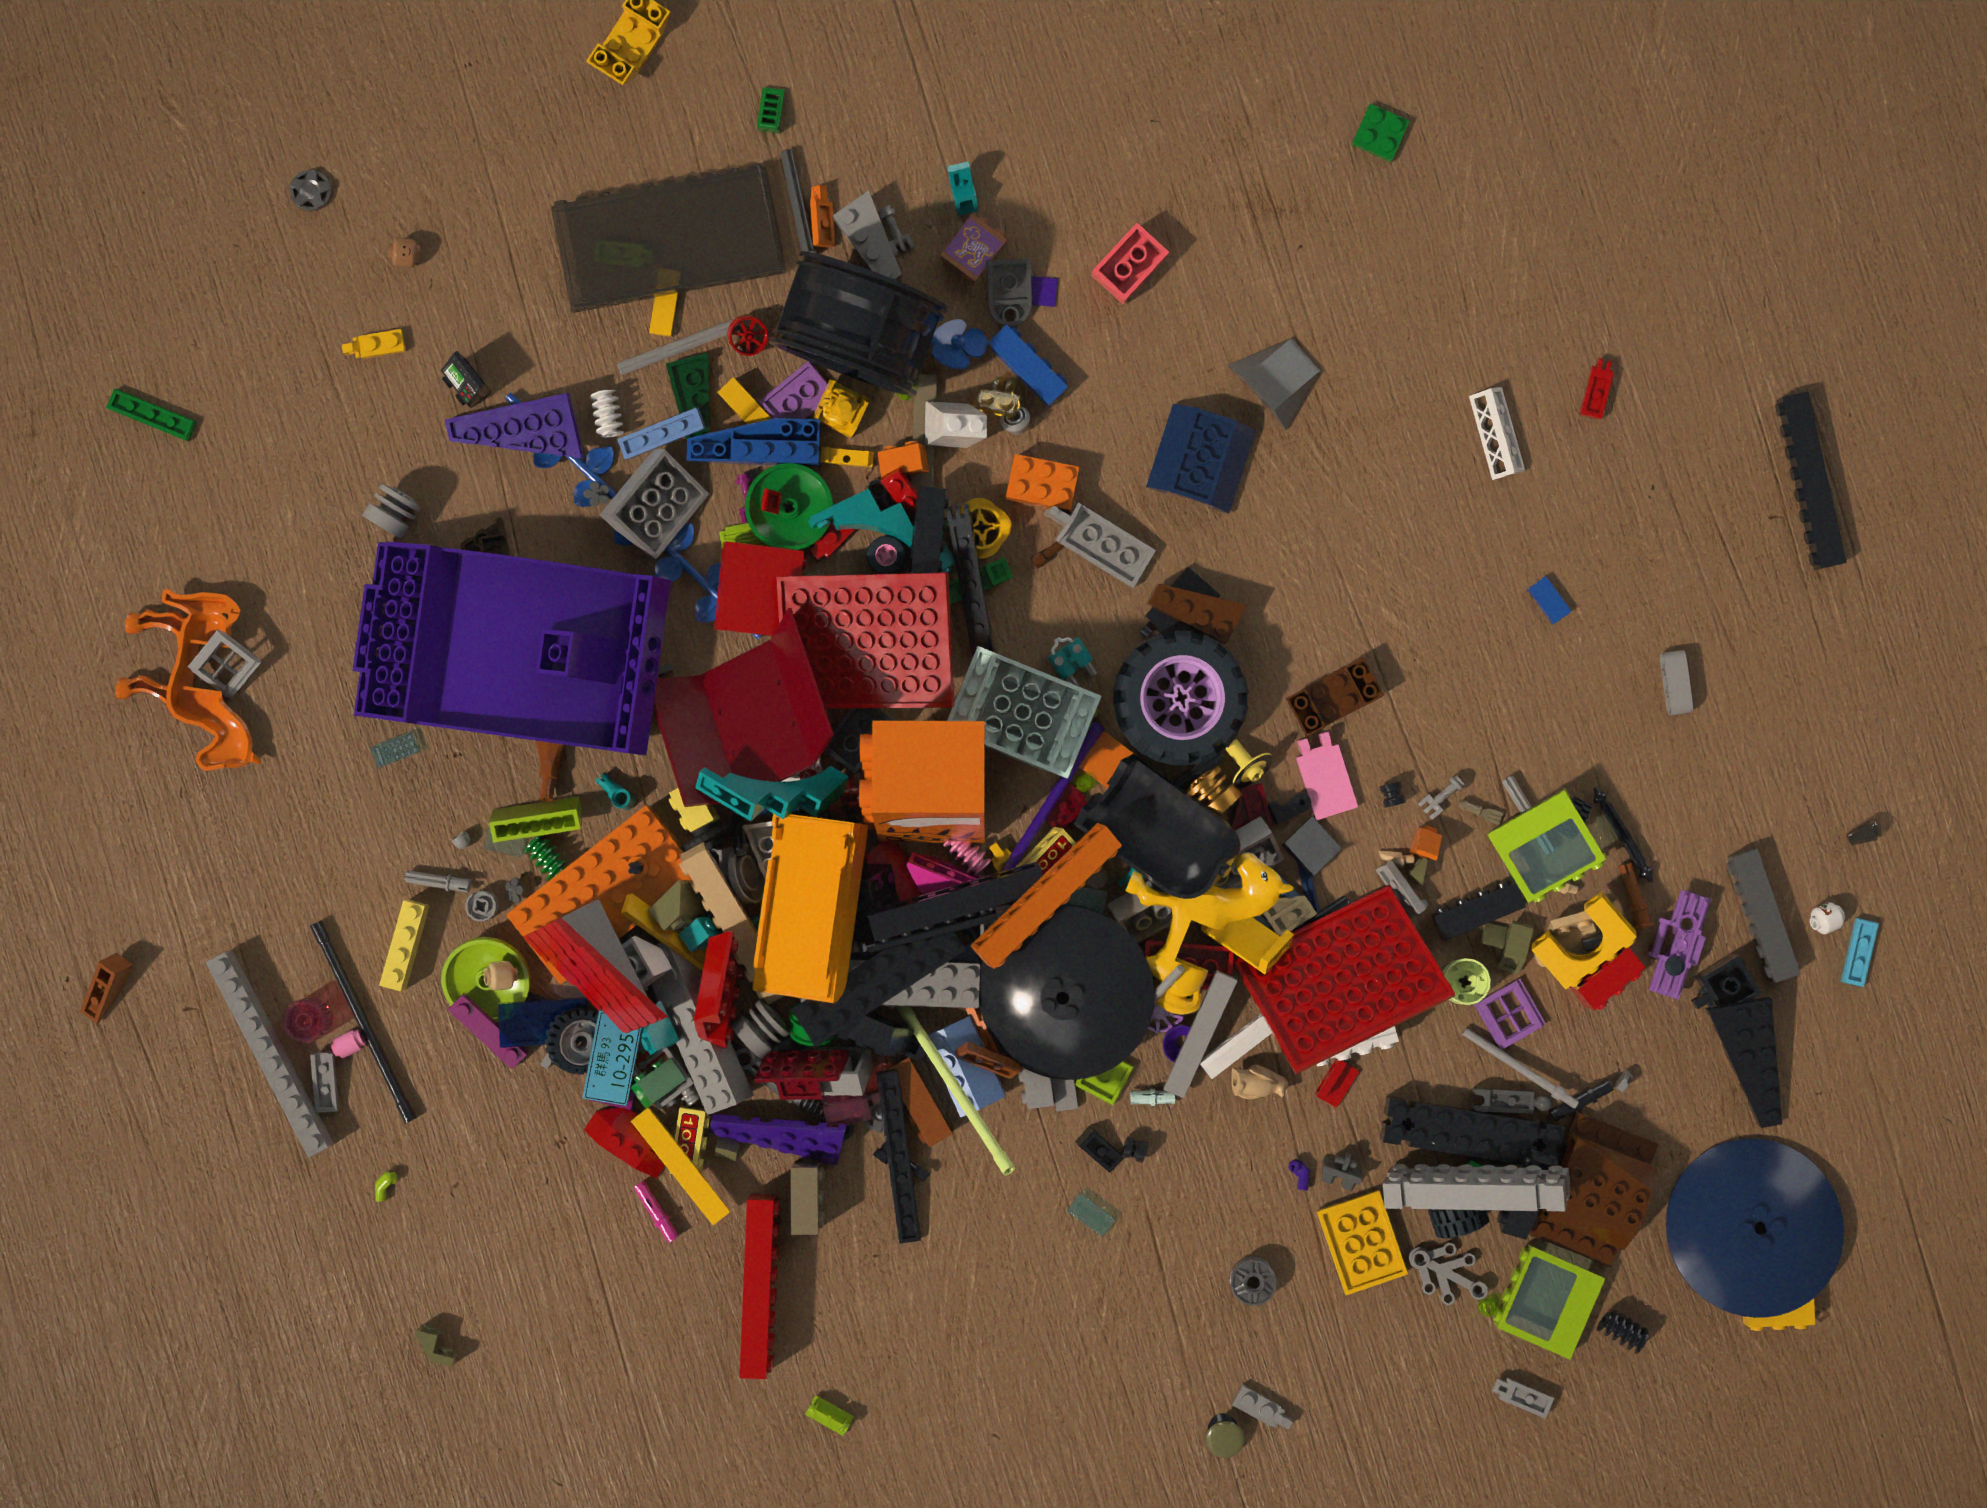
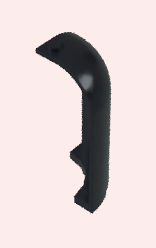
M1134 754L1120 761L1114 774L1107 782L1110 785L1103 795L1098 793L1090 802L1081 807L1074 823L1086 834L1097 823L1107 826L1122 845L1118 849L1117 857L1166 893L1183 899L1201 896L1210 890L1222 877L1225 878L1230 873L1231 865L1241 848L1237 833L1225 820Z

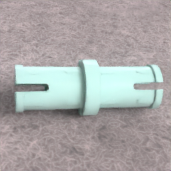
M1150 1089V1091L1131 1090L1130 1103L1131 1105L1150 1104V1106H1155V1104H1175V1095L1167 1091H1155V1089Z

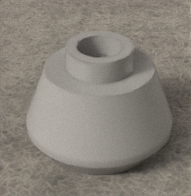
M1011 407L1002 414L1001 425L1009 433L1020 435L1028 428L1030 414L1023 407Z

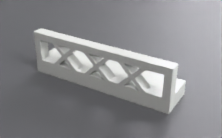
M1502 387L1490 388L1469 396L1492 480L1524 472L1523 460ZM1486 397L1487 406L1485 410L1479 407L1477 398ZM1487 417L1493 422L1491 431L1485 429L1484 422ZM1492 438L1498 441L1499 448L1497 452L1491 450L1490 443ZM1498 459L1504 462L1506 469L1505 472L1499 474L1496 468Z
M1258 1014L1201 1059L1200 1065L1211 1079L1272 1033L1262 1014Z

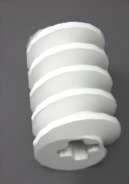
M616 390L598 391L590 396L591 400L596 401L592 403V408L597 409L593 416L599 419L594 424L600 427L596 430V434L602 435L601 437H615L624 434V431L617 430L623 423L616 422V419L621 417V414L614 412L620 408V405L613 404L614 401L619 399L617 396H612V393Z

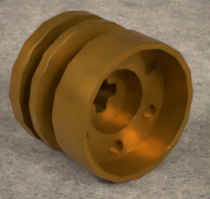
M1216 766L1214 769L1206 771L1190 785L1186 793L1190 796L1195 794L1197 801L1202 802L1204 806L1219 816L1242 793L1233 783L1225 788L1221 785L1227 776L1224 774L1219 779H1216L1215 776L1221 771Z

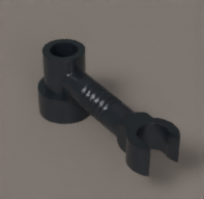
M884 1142L880 1148L876 1149L873 1156L887 1165L886 1143ZM910 1160L912 1173L926 1181L930 1174Z

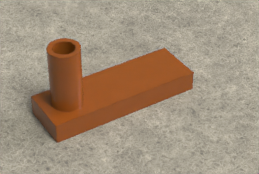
M966 1042L955 1050V1058L1008 1079L1022 1071V1066L1009 1058L1003 1051L1001 1055L970 1042Z

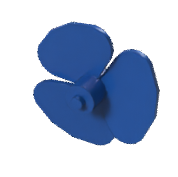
M961 319L946 322L934 332L931 340V345L933 346L931 349L932 356L940 364L949 368L966 369L970 365V360L966 353L973 358L982 357L987 349L986 336L977 328L969 329L964 334L966 323Z

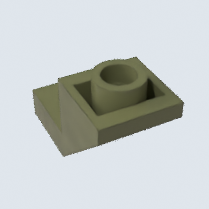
M1512 920L1506 932L1505 948L1497 962V969L1519 974L1527 958L1534 929L1533 926Z
M425 1324L420 1326L416 1330L415 1336L430 1362L453 1367L457 1362L458 1354L453 1353L452 1349L446 1347L437 1349L442 1331L436 1330L437 1328L432 1325Z

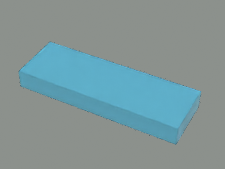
M1855 918L1840 982L1860 987L1865 986L1879 923Z

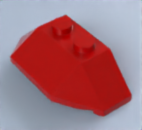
M620 1107L596 1111L584 1131L598 1145L634 1169L657 1178L665 1164L632 1124L631 1120L639 1114L633 1110Z

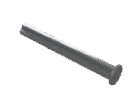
M785 149L780 154L801 250L818 254L813 246L794 153L792 149Z

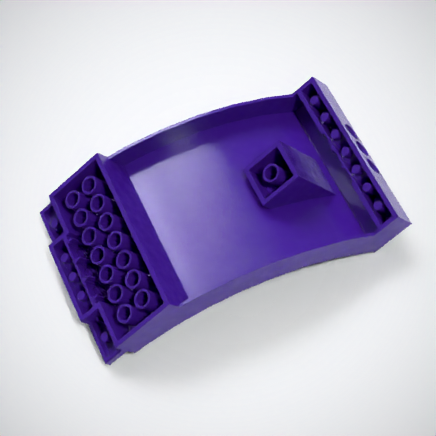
M378 542L373 583L364 585L352 670L360 672L354 716L647 756L671 580L656 576L629 574L515 556L443 548L433 545Z

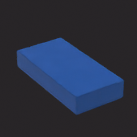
M1546 576L1527 589L1552 625L1572 612Z

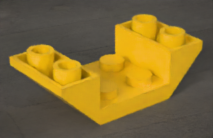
M625 0L622 5L623 14L603 45L597 43L586 62L623 86L634 78L662 38L671 11L654 0Z

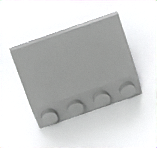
M653 449L601 512L600 516L617 532L656 560L707 498L709 493L665 449Z

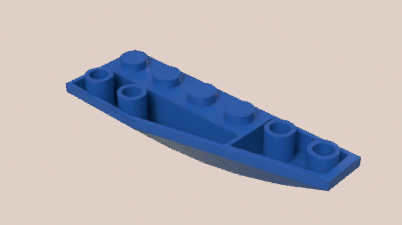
M775 418L687 438V461L748 465L794 463L803 466H820L821 464L820 419Z

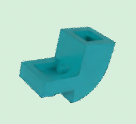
M969 162L947 166L957 215L978 212V203Z

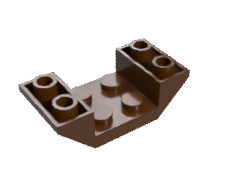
M1362 657L1285 699L1305 736L1308 737L1357 709L1383 697L1384 694L1365 658Z

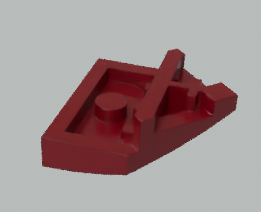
M1069 783L1046 821L1051 826L1063 828L1064 830L1080 829L1074 823L1081 807L1087 804L1085 796Z

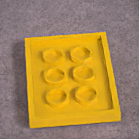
M1379 1190L1316 1211L1345 1295L1408 1275Z

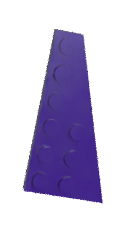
M569 393L445 419L449 441L584 458Z
M713 1114L710 1133L718 1137L736 1139L741 1143L756 1144L761 1148L775 1149L785 1154L799 1155L804 1159H814L824 1164L837 1165L846 1124H839L838 1128L828 1127L827 1123L820 1122L818 1126H810L805 1121L772 1119L771 1122H761V1118L753 1117L751 1121H745L739 1116Z

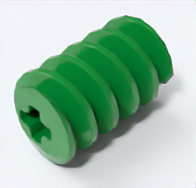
M543 835L536 836L527 844L524 852L525 854L532 853L530 860H537L535 864L537 868L544 866L541 873L542 875L549 873L546 880L550 881L565 869L564 864L567 860L559 861L558 858L561 853H552L556 846H547L550 841L549 838L542 840Z

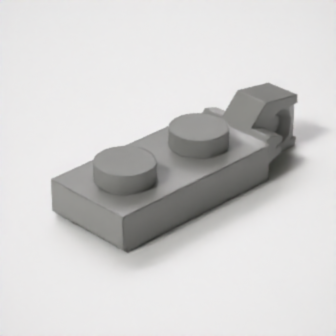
M1243 1384L1232 1402L1233 1406L1269 1426L1276 1428L1279 1424L1289 1430L1293 1423L1291 1418L1284 1415L1285 1409L1281 1408V1405Z

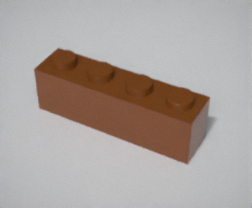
M907 1056L888 1067L886 1070L898 1069L902 1104L906 1105L909 1110L907 1117L911 1124H917L920 1130L917 1134L922 1143H927L931 1147L952 1135L951 1127L911 1057Z

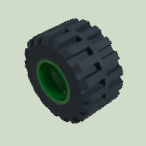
M1428 1210L1436 1237L1448 1239L1467 1235L1483 1228L1489 1223L1486 1210Z

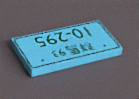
M599 1010L582 1096L583 1099L627 1106L641 1028L624 1033L603 1011Z

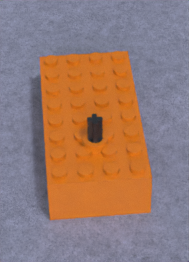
M645 805L516 906L506 916L523 937L599 899L620 941L638 927V925L621 914L626 895L632 893L652 907L678 880H692L689 874L684 875L679 866L682 863L680 855L684 853L681 849L682 843L653 806ZM533 949L560 985L568 982L549 961L545 962Z

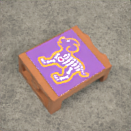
M972 213L941 253L940 258L968 281L976 285L981 279L980 276L986 270V260H993L1002 247L1006 246L1007 239L1000 229H992L988 226L989 222L981 215L975 216Z

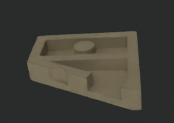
M1305 895L1279 898L1273 907L1263 913L1279 936L1286 930L1291 932L1317 915Z

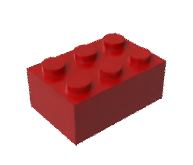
M1629 947L1621 948L1612 960H1605L1600 964L1596 972L1586 974L1577 986L1569 987L1586 1008L1601 1010L1609 1003L1608 999L1611 996H1617L1626 989L1625 985L1629 981L1634 982L1642 976L1643 973L1641 971L1646 967Z

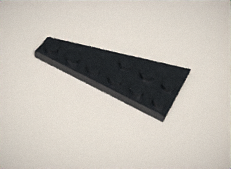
M1763 997L1705 1008L1711 1018L1714 1030L1721 1040V1045L1734 1074H1736L1740 1082L1739 1085L1745 1093L1748 1105L1758 1126L1765 1128L1782 1125L1772 999L1770 997Z

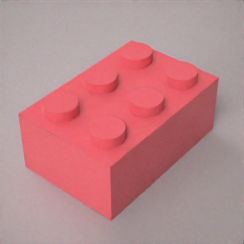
M1136 223L1092 270L1091 276L1124 305L1168 258L1169 251L1142 226Z

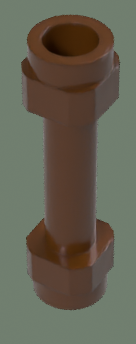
M1055 542L1042 553L1038 552L1030 559L1036 568L1039 569L1047 563L1046 560L1065 546Z

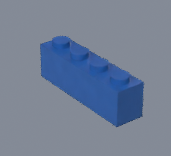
M1006 324L988 342V347L1050 408L1068 390L1067 380L1060 373L1056 375L1051 370L1052 365L1044 357L1040 359L1035 354L1037 350L1031 343L1027 342L1025 344L1020 339L1022 335L1014 326L1010 328Z

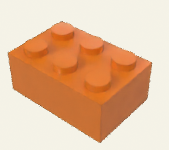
M1014 454L1006 500L1044 508L1056 506L1061 511L1070 513L1079 467Z

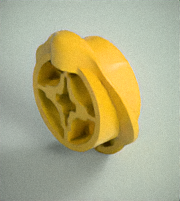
M974 498L965 504H969L970 512L975 511L973 528L978 526L979 523L981 526L989 527L983 530L982 534H980L979 530L974 529V535L977 538V542H979V546L976 545L978 558H988L994 555L1008 538L1012 522L1009 516L991 501L984 498ZM964 505L961 508L962 513H964ZM981 511L989 513L996 523L987 522ZM997 530L994 541L986 545L987 532Z

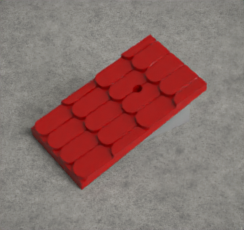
M599 899L523 936L545 962L549 961L570 984L575 985L598 1011L602 1009L622 1032L629 1033L668 1017L648 998Z

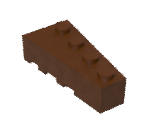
M1156 584L1146 603L1190 628L1219 641L1223 645L1227 644L1247 606L1163 584Z

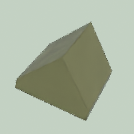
M719 1137L714 1156L736 1162L741 1142L728 1137Z

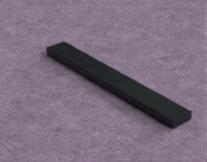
M898 1069L876 1072L899 1244L921 1241Z

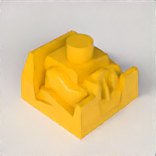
M829 380L811 419H820V424L851 438L861 421L870 398L834 380Z

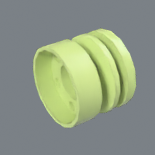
M1463 958L1451 961L1442 971L1455 992V997L1449 1000L1456 1004L1471 1005L1478 1003L1486 997L1490 989L1491 979L1488 970L1482 963L1474 959ZM1464 976H1466V980L1469 981V984L1464 985L1462 988V983L1458 981L1459 978H1464Z

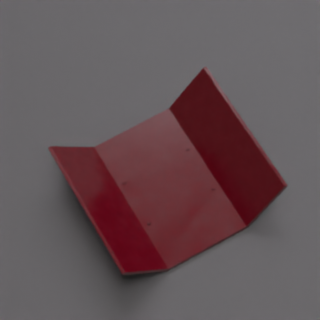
M792 608L787 609L769 641L701 675L657 679L653 708L684 807L721 804L695 788L699 772L704 767L722 778L732 773L755 780L781 782L814 766L834 735Z

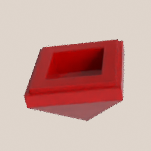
M765 488L761 499V510L779 515L782 493Z

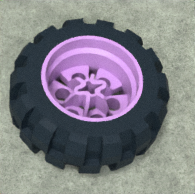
M1173 631L1159 634L1146 640L1134 649L1123 662L1113 689L1116 721L1122 734L1143 755L1157 762L1169 765H1190L1204 762L1217 756L1223 749L1229 747L1238 736V732L1243 722H1245L1249 707L1247 706V693H1249L1247 680L1239 667L1240 663L1231 651L1226 650L1219 644V641L1205 634L1201 635L1191 631ZM1173 664L1175 677L1170 678L1165 666ZM1201 670L1206 676L1198 683H1195L1193 679L1198 671ZM1181 671H1186L1189 674L1190 679L1187 683L1179 681L1178 674ZM1160 678L1168 680L1169 687L1166 690L1158 688L1157 681ZM1197 686L1205 688L1206 694L1203 698H1198L1195 695L1194 690ZM1147 688L1158 691V696H1146ZM1178 690L1181 695H1186L1187 699L1183 700L1184 708L1180 701H1175V698L1178 697ZM1156 699L1164 702V709L1161 712L1153 709V702ZM1202 701H1215L1213 710L1201 706ZM1193 707H1198L1201 710V717L1197 720L1190 716V710ZM1164 713L1166 718L1162 725L1159 726L1154 720ZM1172 714L1180 716L1181 722L1178 726L1170 724L1169 717ZM1184 720H1190L1194 731L1186 733Z

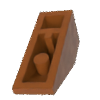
M118 953L99 961L80 1012L94 1023H99L127 982L133 964Z

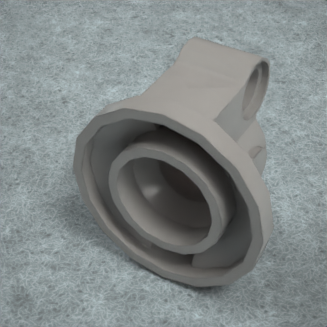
M746 843L747 849L744 856H736L734 854V846L709 849V852L742 906L762 901L765 878L760 871L759 863L750 844Z

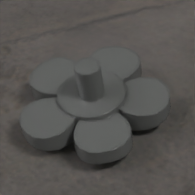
M597 481L591 482V489L584 491V496L591 498L589 502L591 506H598L599 501L602 504H606L609 500V497L605 495L609 492L608 486L603 484L599 488Z
M513 878L505 884V889L509 891L506 893V898L508 901L513 900L514 903H520V895L524 894L525 889L524 886L520 885L518 878Z

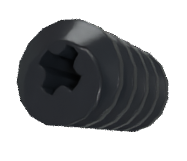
M1611 1309L1605 1313L1597 1326V1331L1599 1332L1606 1328L1605 1336L1612 1332L1613 1341L1620 1337V1345L1628 1342V1350L1635 1346V1354H1638L1644 1348L1649 1333L1647 1328H1641L1639 1323H1633L1631 1318H1626L1622 1313L1618 1314L1616 1309Z

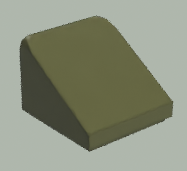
M1420 857L1407 873L1421 885L1424 882L1428 861L1425 857Z
M1491 923L1485 924L1480 943L1504 949L1507 927Z

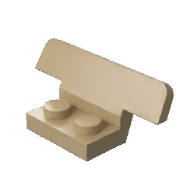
M1585 911L1550 921L1548 930L1567 951L1581 955L1588 954L1596 949L1594 948L1586 952L1581 938L1596 934L1594 921ZM1534 954L1536 962L1540 966L1545 967V965L1540 961V959Z

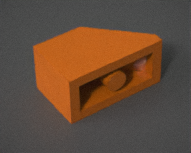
M1427 825L1424 828L1418 827L1409 852L1437 861L1442 835L1437 834L1438 829Z

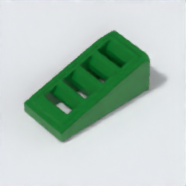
M763 87L757 122L758 131L780 134L785 90ZM767 94L779 95V99L767 98ZM766 103H774L778 105L777 107L766 106ZM765 111L776 112V115L765 114ZM764 119L775 120V123L764 122Z

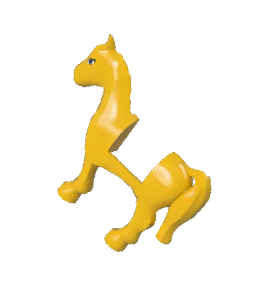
M1249 852L1242 853L1236 858L1235 866L1242 878V888L1224 889L1213 886L1201 896L1191 899L1178 898L1166 892L1155 891L1144 883L1140 873L1133 871L1126 892L1137 895L1140 903L1145 906H1166L1172 909L1171 926L1165 945L1154 956H1146L1152 975L1157 978L1153 979L1154 989L1164 981L1177 965H1182L1185 969L1180 977L1155 1002L1170 1013L1179 1015L1189 1014L1197 1011L1201 1006L1200 988L1207 977L1208 970L1176 957L1191 920L1224 931L1230 922L1263 914L1274 906L1280 894L1294 889L1293 886L1284 884L1278 873L1264 864L1254 854ZM1193 995L1191 999L1186 998L1187 996Z

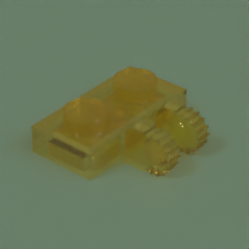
M997 376L993 382L992 389L980 388L972 404L973 407L979 411L1014 419L1022 402L1020 396L1013 395L1016 381L1010 379L1005 386V392H1000L1003 387L1004 378Z

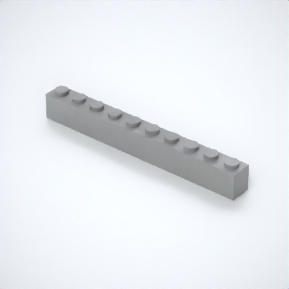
M233 951L224 952L205 962L308 1158L334 1145L319 1114L315 1113V1106Z

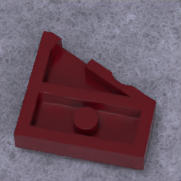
M1259 783L1240 788L1242 795L1237 801L1232 828L1236 831L1260 816L1268 827L1273 826L1263 784Z

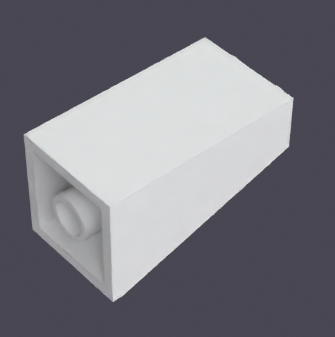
M926 401L925 446L968 448L987 438V415L972 405Z

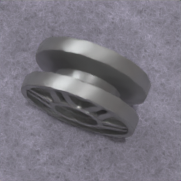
M1249 1256L1242 1258L1233 1266L1230 1272L1229 1281L1232 1292L1240 1302L1246 1305L1258 1306L1265 1304L1276 1291L1277 1280L1274 1270L1267 1261L1260 1257ZM1252 1276L1259 1278L1258 1284L1250 1286L1247 1283V1280Z

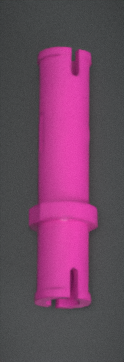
M643 1180L635 1185L633 1188L655 1221L654 1226L660 1229L667 1242L670 1243L679 1237L669 1220L670 1216L665 1214L646 1182Z

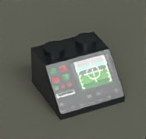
M458 351L453 353L441 369V372L444 374L442 380L449 388L454 387L457 391L455 396L463 406L467 404L472 408L492 393L468 360Z

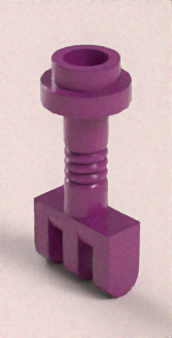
M750 473L737 475V480H735L736 485L741 484L744 502L750 487L749 482L753 481ZM745 508L739 509L742 524L747 523Z

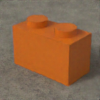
M918 441L906 442L905 446L898 448L897 445L886 446L884 451L877 452L881 478L899 467L906 476L929 472L926 446L918 443Z

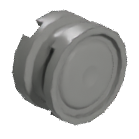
M489 891L472 893L465 903L467 915L475 921L490 920L497 914L499 909L497 897Z

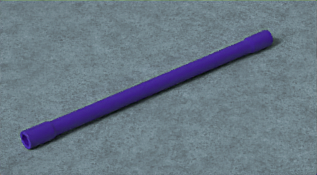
M1093 722L1085 736L1069 778L1060 776L1000 872L1015 868L1092 746L1096 744L1105 730L1103 726Z

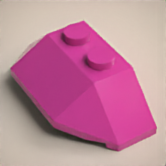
M912 852L906 865L919 891L924 894L982 878L977 874L973 877L975 873L967 874V870L936 857L924 854L919 855L915 852Z

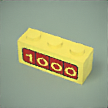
M1054 827L1016 867L1037 861L1044 875L1076 842L1063 828Z
M682 1105L679 1108L675 1140L699 1171L702 1172L704 1159H701V1152L706 1150L707 1137H704L705 1128L709 1129L711 1115H707L704 1108Z

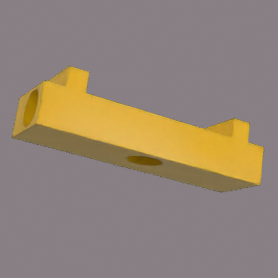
M821 447L820 463L873 468L874 452ZM846 456L850 457V462L848 463L843 461Z

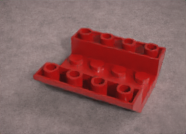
M732 931L710 937L708 940L694 1015V1024L698 1037L722 1048H727L728 1041H732L733 1028H731V1022L736 1019L737 1007H734L735 1000H739L741 991L738 983L739 979L742 980L744 976V966L739 965L736 959L733 958V953L736 954L738 950V940H735L734 932Z

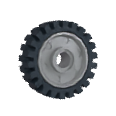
M570 1008L569 1011H562V1014L557 1015L555 1021H551L549 1024L550 1030L546 1031L547 1039H545V1044L547 1047L545 1049L549 1054L548 1057L557 1067L568 1073L583 1075L588 1070L598 1014L585 1008ZM582 1036V1043L576 1046V1039Z

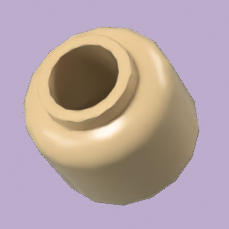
M510 961L491 962L484 969V982L491 990L511 989L514 981L518 980V970L513 968Z

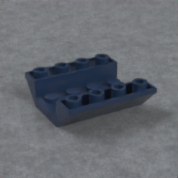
M1173 404L1146 488L1165 494L1169 492L1209 505L1208 508L1229 514L1256 430L1236 420L1196 407Z

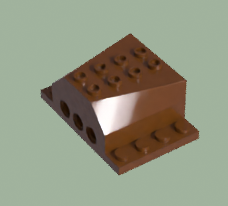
M1575 1111L1559 1151L1561 1153L1559 1166L1569 1168L1571 1194L1569 1200H1567L1566 1210L1563 1212L1540 1209L1529 1235L1611 1267L1618 1248L1625 1250L1639 1231L1654 1192L1656 1167L1651 1165L1659 1144Z

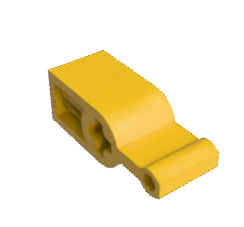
M734 377L717 392L747 425L772 419Z

